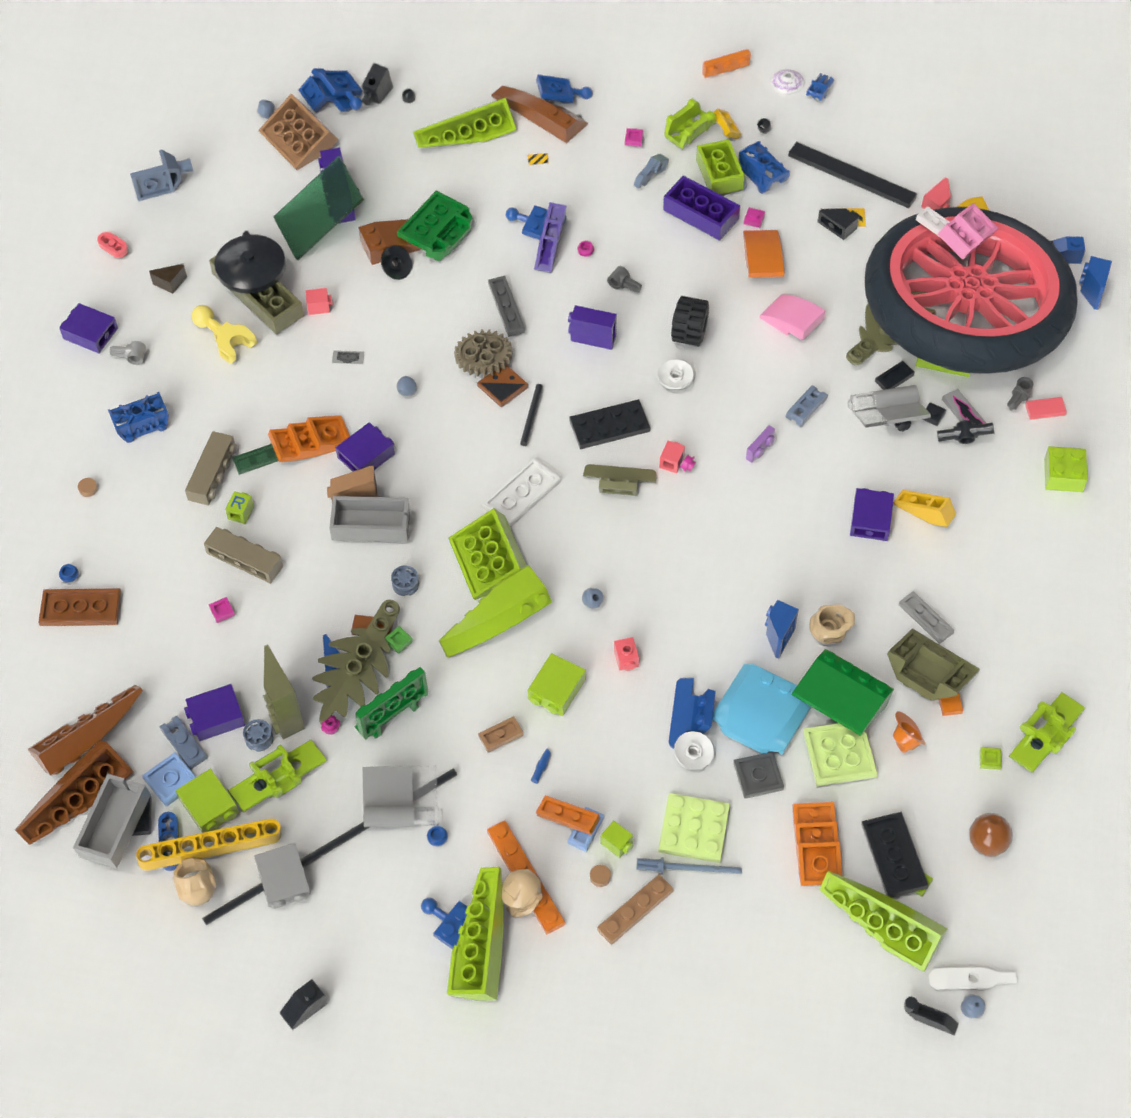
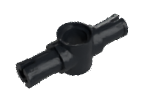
M970 420L960 421L952 429L937 431L938 442L955 439V441L961 444L972 443L975 441V438L981 435L995 434L993 422L976 425V423Z

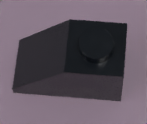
M846 208L820 209L817 222L842 240H845L857 229L859 217Z
M311 979L293 993L280 1011V1015L289 1027L294 1030L328 1004L325 994L314 980Z

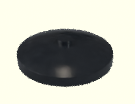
M251 234L236 237L224 244L215 257L214 266L217 278L226 288L238 293L249 294L264 291L275 285L285 272L286 260L283 249L276 241L266 236Z

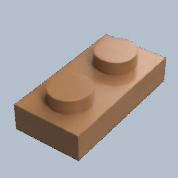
M514 716L478 733V737L487 753L523 736V731Z

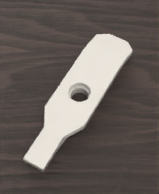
M988 967L933 969L929 974L930 986L936 991L949 989H990L999 984H1017L1016 972H996ZM969 977H975L977 982H970Z

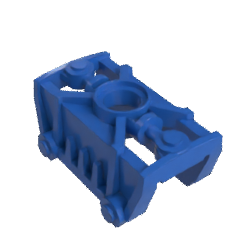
M760 141L739 151V164L743 173L757 186L761 194L768 191L772 183L777 181L782 183L788 180L790 171ZM746 153L754 154V157L748 156ZM765 170H767L769 173H773L772 179L768 177V175L765 173Z
M159 392L151 396L146 395L145 398L126 405H119V407L112 410L108 409L117 434L127 443H131L135 438L157 430L161 432L167 429L169 415ZM161 408L164 409V410H161V411L156 412V413L154 412V411H157L158 409H161Z

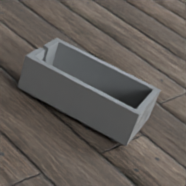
M333 496L329 527L331 539L337 541L408 542L410 521L409 498Z
M107 774L73 846L74 851L80 858L112 868H118L151 794L146 785L131 780L126 782L124 778Z

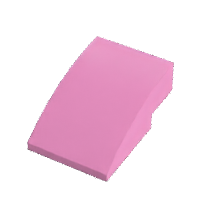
M973 203L947 223L938 235L963 260L997 231L998 227Z
M782 294L760 315V318L788 336L791 333L800 340H803L824 320L825 310L805 299Z

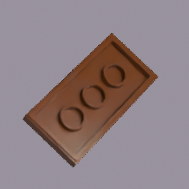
M43 589L38 623L40 626L117 625L121 589Z

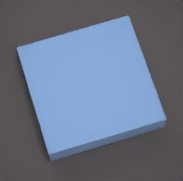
M175 752L142 775V778L167 807L178 799L175 790L193 780L196 776Z

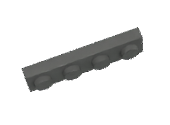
M501 276L489 279L488 285L508 337L525 333V327L506 277Z

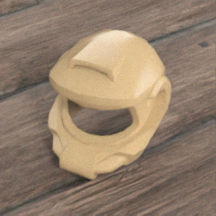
M842 605L821 606L818 612L810 618V632L821 643H840L845 638L846 632L855 625V613Z
M190 857L182 860L174 870L173 881L180 900L189 905L198 906L205 904L212 898L217 885L211 867L205 860ZM201 871L193 876L184 877L190 872Z
M514 870L507 875L502 883V901L507 906L506 910L514 918L532 913L542 899L541 881L530 870Z

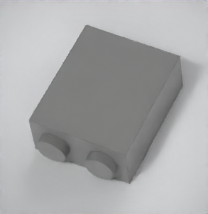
M296 843L254 855L268 907L279 908L285 906L287 901L294 899V902H298L307 898L306 895H309L310 890Z

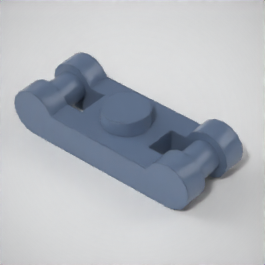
M812 385L788 410L785 417L796 421V424L802 427L811 414L826 401L828 394L818 391V388Z

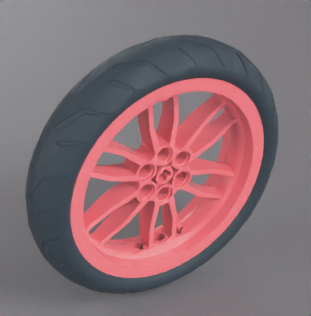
M947 207L934 209V211L950 222L967 207ZM980 209L998 229L970 253L967 267L962 266L948 252L954 250L942 238L916 221L918 214L910 216L890 228L875 244L868 258L864 277L865 294L871 312L879 326L893 341L910 354L931 364L957 372L983 374L1009 372L1038 362L1054 351L1070 331L1076 317L1078 302L1077 285L1069 264L1058 249L1045 236L1015 218ZM975 253L990 257L983 266L975 264ZM931 254V255L934 256L940 263L934 261L933 259H931V258L928 257L927 255ZM995 259L1016 270L989 274ZM915 261L933 277L906 280L903 270ZM1026 282L1029 283V285H1013ZM911 292H929L916 295L911 294ZM1035 297L1039 308L1029 318L1009 300ZM952 303L945 320L923 308ZM958 311L966 313V326L951 323L950 320ZM974 311H979L995 328H971ZM1001 314L1007 316L1008 318H1010L1011 320H1013V321H1014L1015 323H1017V324L1012 325V324H1011L1007 319H1005Z

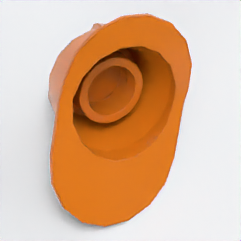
M896 712L895 717L898 725L893 733V738L896 740V744L901 752L905 753L908 750H914L920 744L925 745L926 742L922 738L915 722L906 714Z

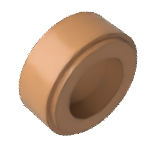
M84 478L78 483V490L82 496L90 497L98 490L96 481L92 478Z
M596 865L591 869L590 881L593 885L604 887L610 882L611 872L608 867Z

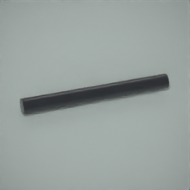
M536 384L520 442L522 446H527L543 389L541 384Z

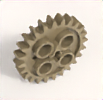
M481 329L480 333L475 330L474 335L467 333L468 338L462 337V341H458V346H455L454 355L459 369L463 368L464 373L469 371V375L475 372L477 377L480 373H483L484 377H486L487 373L493 375V371L499 373V368L505 369V364H510L513 354L508 337L504 338L503 333L498 335L497 331L491 333L490 329L487 333H484L483 329Z

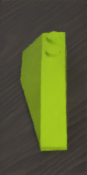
M502 98L413 131V135L418 148L484 142L517 129L507 100Z
M529 565L495 584L491 588L492 591L486 597L483 596L478 601L479 604L472 611L469 610L464 615L465 618L456 623L439 640L447 658L499 635L552 603L545 585Z
M501 867L480 868L472 891L473 898L471 904L467 906L465 912L467 916L464 925L460 926L458 932L460 936L457 945H454L452 950L447 995L477 1001L497 1000L503 945V886Z
M831 871L827 872L819 889L835 905L845 910L854 922L857 921L868 935L878 940L886 951L923 972L938 950L948 928L903 903Z

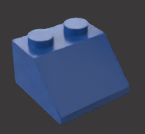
M1091 256L1089 263L1085 262L1083 273L1085 274H1081L1079 284H1082L1080 292L1093 309L1098 310L1112 261Z
M779 600L776 601L774 606L770 605L766 614L768 618L765 622V626H767L766 636L775 658L778 659L796 629L799 609Z

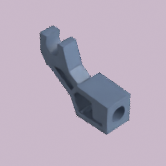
M662 154L651 156L645 168L637 175L633 186L638 189L641 188V185L646 186L653 173L657 175L666 170L669 159Z

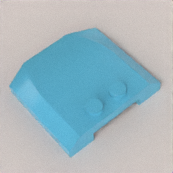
M744 664L714 710L712 720L718 723L724 735L760 753L774 751L784 754L810 711L811 706L791 695L797 685L755 664Z

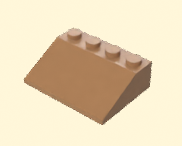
M293 94L288 96L258 130L296 170L319 158L320 151L331 149L339 140Z

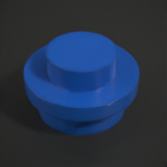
M71 564L63 565L59 571L60 579L66 583L75 581L79 575L78 569Z
M434 826L427 833V840L433 846H441L448 839L447 831L441 826Z

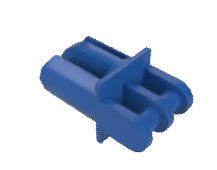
M820 73L815 81L812 80L806 96L811 95L812 98H818L819 101H822L826 98V93L833 84L834 78L830 77L828 80V75Z

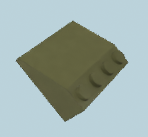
M269 645L264 646L263 685L266 694L263 695V698L267 704L266 708L269 712L268 715L272 722V728L276 735L280 733L284 740L305 728L295 690Z

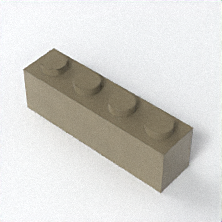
M212 431L185 489L188 501L209 506L211 500L215 498L216 489L223 481L225 469L229 468L230 458L236 453L237 444H235L233 436Z
M216 526L204 542L207 554L270 584L283 568L281 556L278 553L270 552L259 544H253L242 536L238 537L227 529H221Z

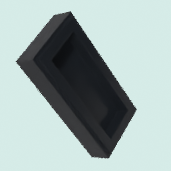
M901 361L876 377L875 382L883 390L892 389L913 377L915 372L904 361Z

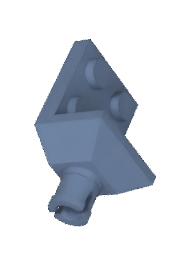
M159 150L163 165L130 173L137 200L142 201L175 192L182 180L181 174L193 172L190 158L176 161L175 156Z

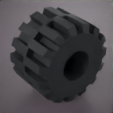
M681 295L672 319L671 338L673 342L700 346L708 321V300Z

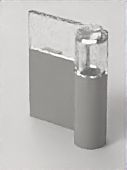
M916 385L854 394L847 401L849 410H852L865 428L881 425L889 426V424L931 418V414L919 402V392Z
M436 765L362 767L364 827L439 825V821H443V809H439L437 802Z

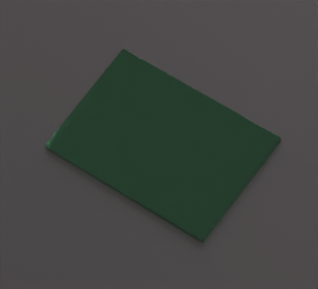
M338 156L275 214L273 218L295 259L299 260L365 199L343 160Z

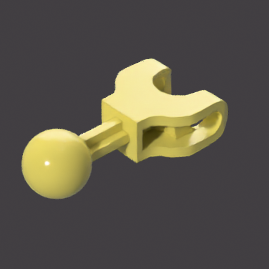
M199 305L192 311L191 318L196 326L201 328L208 327L214 332L219 355L231 364L237 360L236 352L233 349L234 346L243 344L252 348L257 344L255 335L246 326L240 324L231 325L228 322H225L223 325L218 323L214 319V312L210 307Z

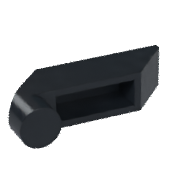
M910 996L906 998L904 1009L914 1020L955 1036L959 1023L949 1014L919 1003L915 997Z

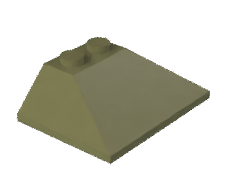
M913 628L887 653L896 679L929 700L956 696L980 671L976 666Z

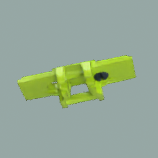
M1063 692L1059 694L1051 705L1041 701L1037 705L1036 711L1026 723L1024 722L1020 725V730L1026 735L1010 753L1009 757L1032 773L1050 752L1057 754L1062 749L1067 740L1076 731L1072 724L1085 710L1083 705ZM1042 716L1047 723L1043 728H1034L1033 726Z
M312 740L307 741L289 753L280 744L276 750L258 761L250 762L249 766L254 774L230 788L228 792L242 811L245 812L268 797L274 796L279 798L300 785L302 776L322 765L327 760ZM282 756V760H280L281 766L270 773L267 769L260 770L263 766ZM297 761L301 765L298 769H294L291 763Z

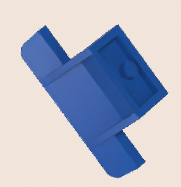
M314 68L311 71L314 76H310L298 89L315 112H318L327 101L334 102L340 112L351 110L348 99L345 96H333L318 77L319 72L326 71L325 69Z
M680 678L676 682L668 741L669 746L673 749L677 739L684 733L694 731L704 734L712 725L716 691L708 689L703 695H692L694 678Z

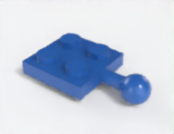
M348 71L319 72L318 77L333 96H347L350 100L349 105L353 110L361 109L363 102L359 97L355 96H361L363 90Z
M537 75L536 81L542 99L573 103L574 95L581 96L583 99H590L593 96V91L590 87H583L582 89L571 88L569 79Z
M534 205L530 215L527 216L519 213L516 208L511 207L506 210L505 215L509 221L520 220L526 222L522 229V234L540 240L548 209Z
M425 898L421 903V910L428 915L434 914L442 920L441 924L434 931L433 936L453 950L460 936L458 934L460 926L464 925L467 916L465 914L467 906L458 901L449 914H447L438 907L435 899Z

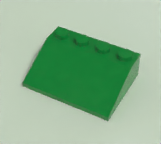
M825 649L813 662L791 695L861 736L886 708L894 689L837 656L835 653Z

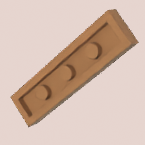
M658 874L597 927V931L611 945L614 944L667 898L674 888Z

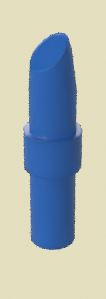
M548 748L544 751L536 765L531 778L533 783L537 784L543 771H545L548 765L547 763L551 756Z

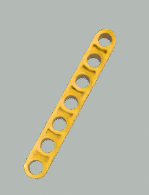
M265 819L141 846L137 850V862L141 869L153 870L180 864L182 860L190 857L204 859L274 844L280 840L281 827L276 819ZM268 829L276 830L273 834H269L266 831ZM249 833L256 834V836L253 838L246 837V835ZM229 837L235 838L231 843L225 841ZM207 842L215 843L211 847L204 846ZM187 846L193 847V850L186 852L184 851V848ZM165 851H172V852H173V853H172L171 855H169V856H164V855H163V853H164ZM146 855L152 856L147 861L142 860V857Z

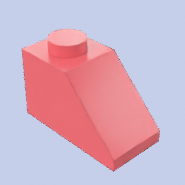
M945 177L924 195L923 209L927 206L932 210L950 207L951 195L948 178Z

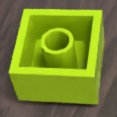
M1048 446L1044 458L1045 490L1083 492L1088 480L1086 449Z

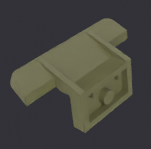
M588 464L583 472V477L601 478L599 480V493L637 496L638 481L656 483V471L651 469Z

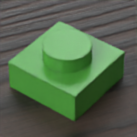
M400 626L385 637L388 645L398 654L413 642L412 637Z

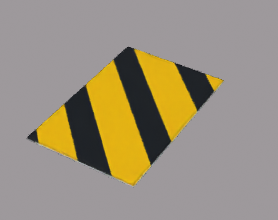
M547 153L527 155L529 165L549 163Z

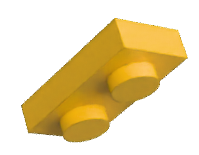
M717 108L713 113L716 114V122L723 129V134L728 138L739 139L742 134L729 112Z

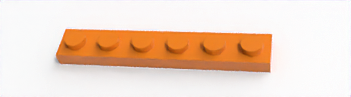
M505 820L487 829L490 839L510 872L527 869L538 877ZM541 882L542 899L533 913L546 935L565 926V921Z

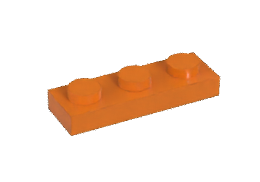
M746 49L704 61L702 74L704 78L749 66L751 53Z
M546 795L536 810L537 816L589 835H592L600 820L599 814Z

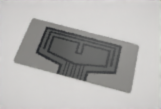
M333 351L332 363L363 364L364 352Z

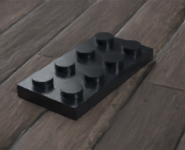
M639 399L569 417L580 449L650 432V425Z
M902 811L862 821L861 826L885 894L892 898L928 889V882Z

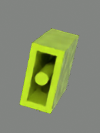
M551 653L528 688V699L534 705H541L547 708L549 712L563 716L586 680V669Z
M211 768L175 790L178 799L202 833L216 830L224 822L233 820L239 813L236 803Z

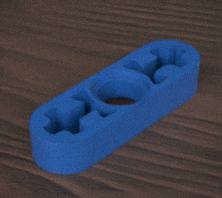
M164 812L158 819L159 842L164 841L167 837L179 838V823L176 815L172 812ZM167 819H171L170 830L167 831L165 823ZM165 851V852L163 853V855H164V856H168V853H167V852H171V854H172L173 852H172V851ZM179 864L162 868L167 871L175 870V868H177Z

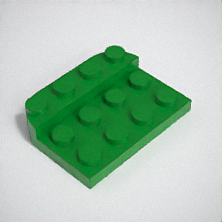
M436 190L397 231V236L426 251L427 257L440 261L443 257L449 255L470 232L472 228V215L466 205Z
M421 667L410 671L404 679L393 683L386 692L378 694L372 702L358 709L355 713L357 724L354 727L365 740L372 735L375 739L382 735L380 727L406 708L410 707L413 712L419 708L417 705L418 701L428 695L425 671Z

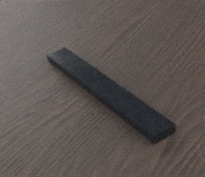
M797 141L788 153V156L906 208H910L917 198V193Z

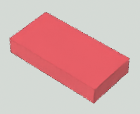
M1062 397L1026 401L1025 404L1030 420L1064 416L1067 412Z

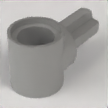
M133 341L131 344H127L126 347H110L111 356L126 357V360L133 365H140L143 362L146 345L140 341Z

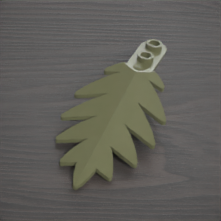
M911 292V294H913V295L923 294V293H929V292ZM869 304L866 305L865 309L866 330L863 326L859 327L861 341L846 354V359L853 365L862 364L876 351H892L893 347L889 345L897 344L879 326ZM925 308L932 314L936 312V310Z
M384 601L367 629H351V633L357 636L329 642L330 647L348 653H337L318 659V663L337 668L336 670L326 671L312 677L313 681L331 686L313 697L314 701L323 704L319 716L320 723L327 720L335 711L341 716L346 717L348 696L360 707L365 705L361 682L373 693L379 694L378 683L372 666L384 677L387 678L389 676L388 666L382 650L387 653L391 651L384 638L400 612L399 604L396 601ZM386 608H392L393 612H388ZM382 623L384 627L378 628L377 624Z

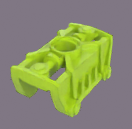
M691 98L686 106L674 115L670 114L667 116L664 135L673 144L684 149V146L691 144L692 140L704 131H708L710 126L716 124V114L710 110L707 113L701 110L699 102ZM698 114L701 115L699 120L692 121ZM673 133H679V135L671 136Z

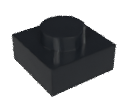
M930 402L926 410L931 414V418L922 420L938 426L946 414V409Z

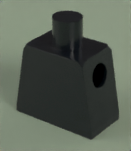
M373 63L362 83L364 92L362 102L365 105L370 106L372 102L380 104L392 90L393 84L387 67Z

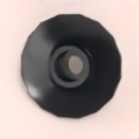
M393 245L387 247L382 252L381 266L387 276L395 280H401L410 274L412 260L404 248Z

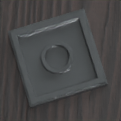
M773 751L733 761L744 799L784 790Z

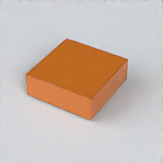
M959 693L953 697L938 699L942 716L963 713Z

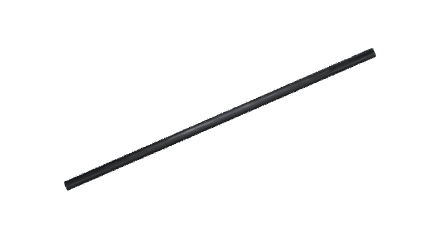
M455 769L449 770L414 791L413 801L457 776ZM363 822L300 859L302 867H305L370 827H364ZM262 883L204 916L202 920L205 925L263 892Z

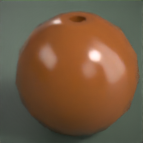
M985 813L975 818L969 828V841L974 849L984 856H998L1004 853L1012 842L1011 826L1004 817L995 813Z

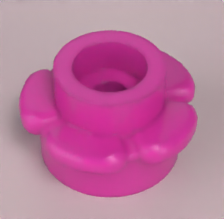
M585 240L579 243L577 247L579 255L585 257L592 255L594 246L590 241Z
M687 455L680 468L684 469V472L686 470L691 471L696 463L694 461L695 457Z
M333 715L320 723L322 731L329 735L335 734L340 727L339 719H336V716Z

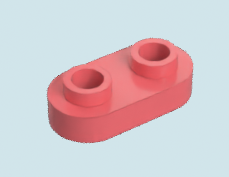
M103 232L97 237L99 247L112 256L121 258L128 253L126 242L111 232Z

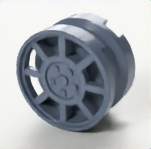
M408 565L399 566L394 569L391 574L394 592L400 596L414 594L419 586L417 571Z
M255 719L245 725L243 737L250 750L253 749L256 752H261L271 746L273 734L270 725L266 721Z

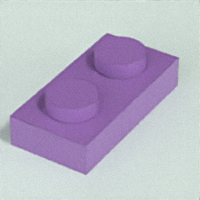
M769 425L747 448L746 460L752 463L756 458L762 456L767 446L770 447L775 441V428Z

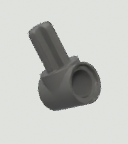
M618 266L607 278L608 284L614 289L626 287L639 293L642 288V284L631 279L630 273L623 266Z
M1021 377L1017 380V384L1012 391L1013 396L1007 403L1010 410H1016L1022 401L1030 398L1034 385L1030 378Z

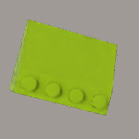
M495 508L448 537L474 600L487 596L495 584L526 566L505 515Z

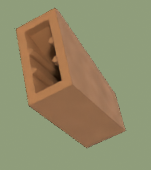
M374 466L330 479V487H327L328 498H331V501H333V496L377 497Z

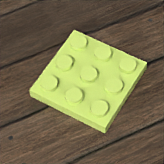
M839 723L803 729L816 786L877 777L866 731L859 736Z
M669 793L658 852L720 863L730 803Z

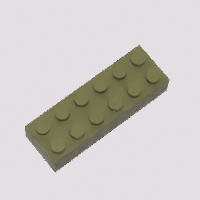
M216 256L209 260L212 274L217 278L214 266ZM279 281L272 287L257 293H238L230 290L276 335L304 316L302 302Z

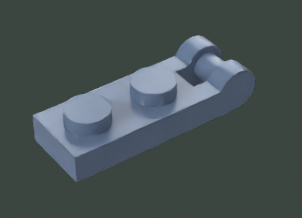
M176 715L171 718L172 721L167 724L164 723L159 727L191 770L205 761L207 756ZM177 728L178 731L172 734L171 730Z

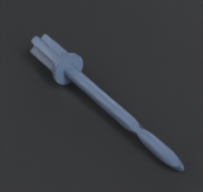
M661 857V859L637 858L636 870L657 871L660 874H663V869L742 873V868L664 863V857Z

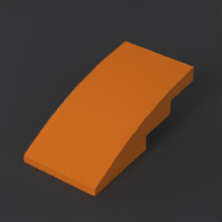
M778 230L743 231L745 259L749 278L784 277L783 256Z
M341 415L308 417L304 423H289L285 429H270L268 433L279 462L302 460L336 451V446L350 437Z
M834 802L792 804L800 886L822 885L828 871L842 876L840 842H838Z

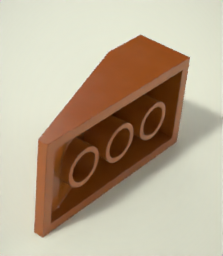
M408 219L379 221L358 227L360 241L372 265L381 263L382 252L387 247L393 245L404 248L408 253L421 250V248L397 236V231Z

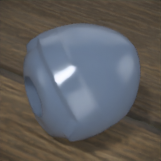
M260 100L257 112L260 116L269 119L274 113L275 105L271 101Z
M403 376L397 382V391L402 396L412 395L417 391L416 383L411 377Z
M588 588L583 592L582 602L589 608H598L603 602V593L597 588Z
M967 995L961 1003V1011L966 1017L978 1018L985 1011V1002L978 995Z

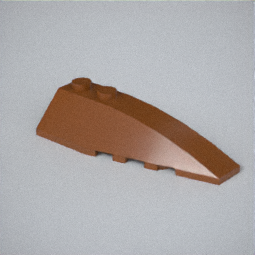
M502 85L491 94L496 100L506 98L510 109L566 144L588 125V122L564 107L515 88Z
M133 685L112 697L110 704L108 702L95 707L94 713L87 715L84 713L79 716L75 724L69 726L67 723L28 748V751L47 774L56 775L64 770V766L78 761L83 753L99 742L121 720L142 693V688Z
M100 740L43 796L15 831L28 845H31L51 833L53 829L71 821L70 819L86 812L92 807L107 774L126 780L134 771L107 742Z

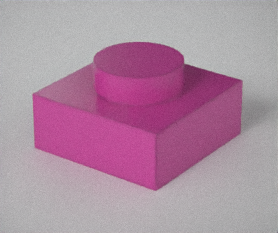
M627 128L625 145L641 147L643 130Z
M749 207L744 218V224L760 228L765 217V211Z
M227 597L208 604L216 623L235 616Z

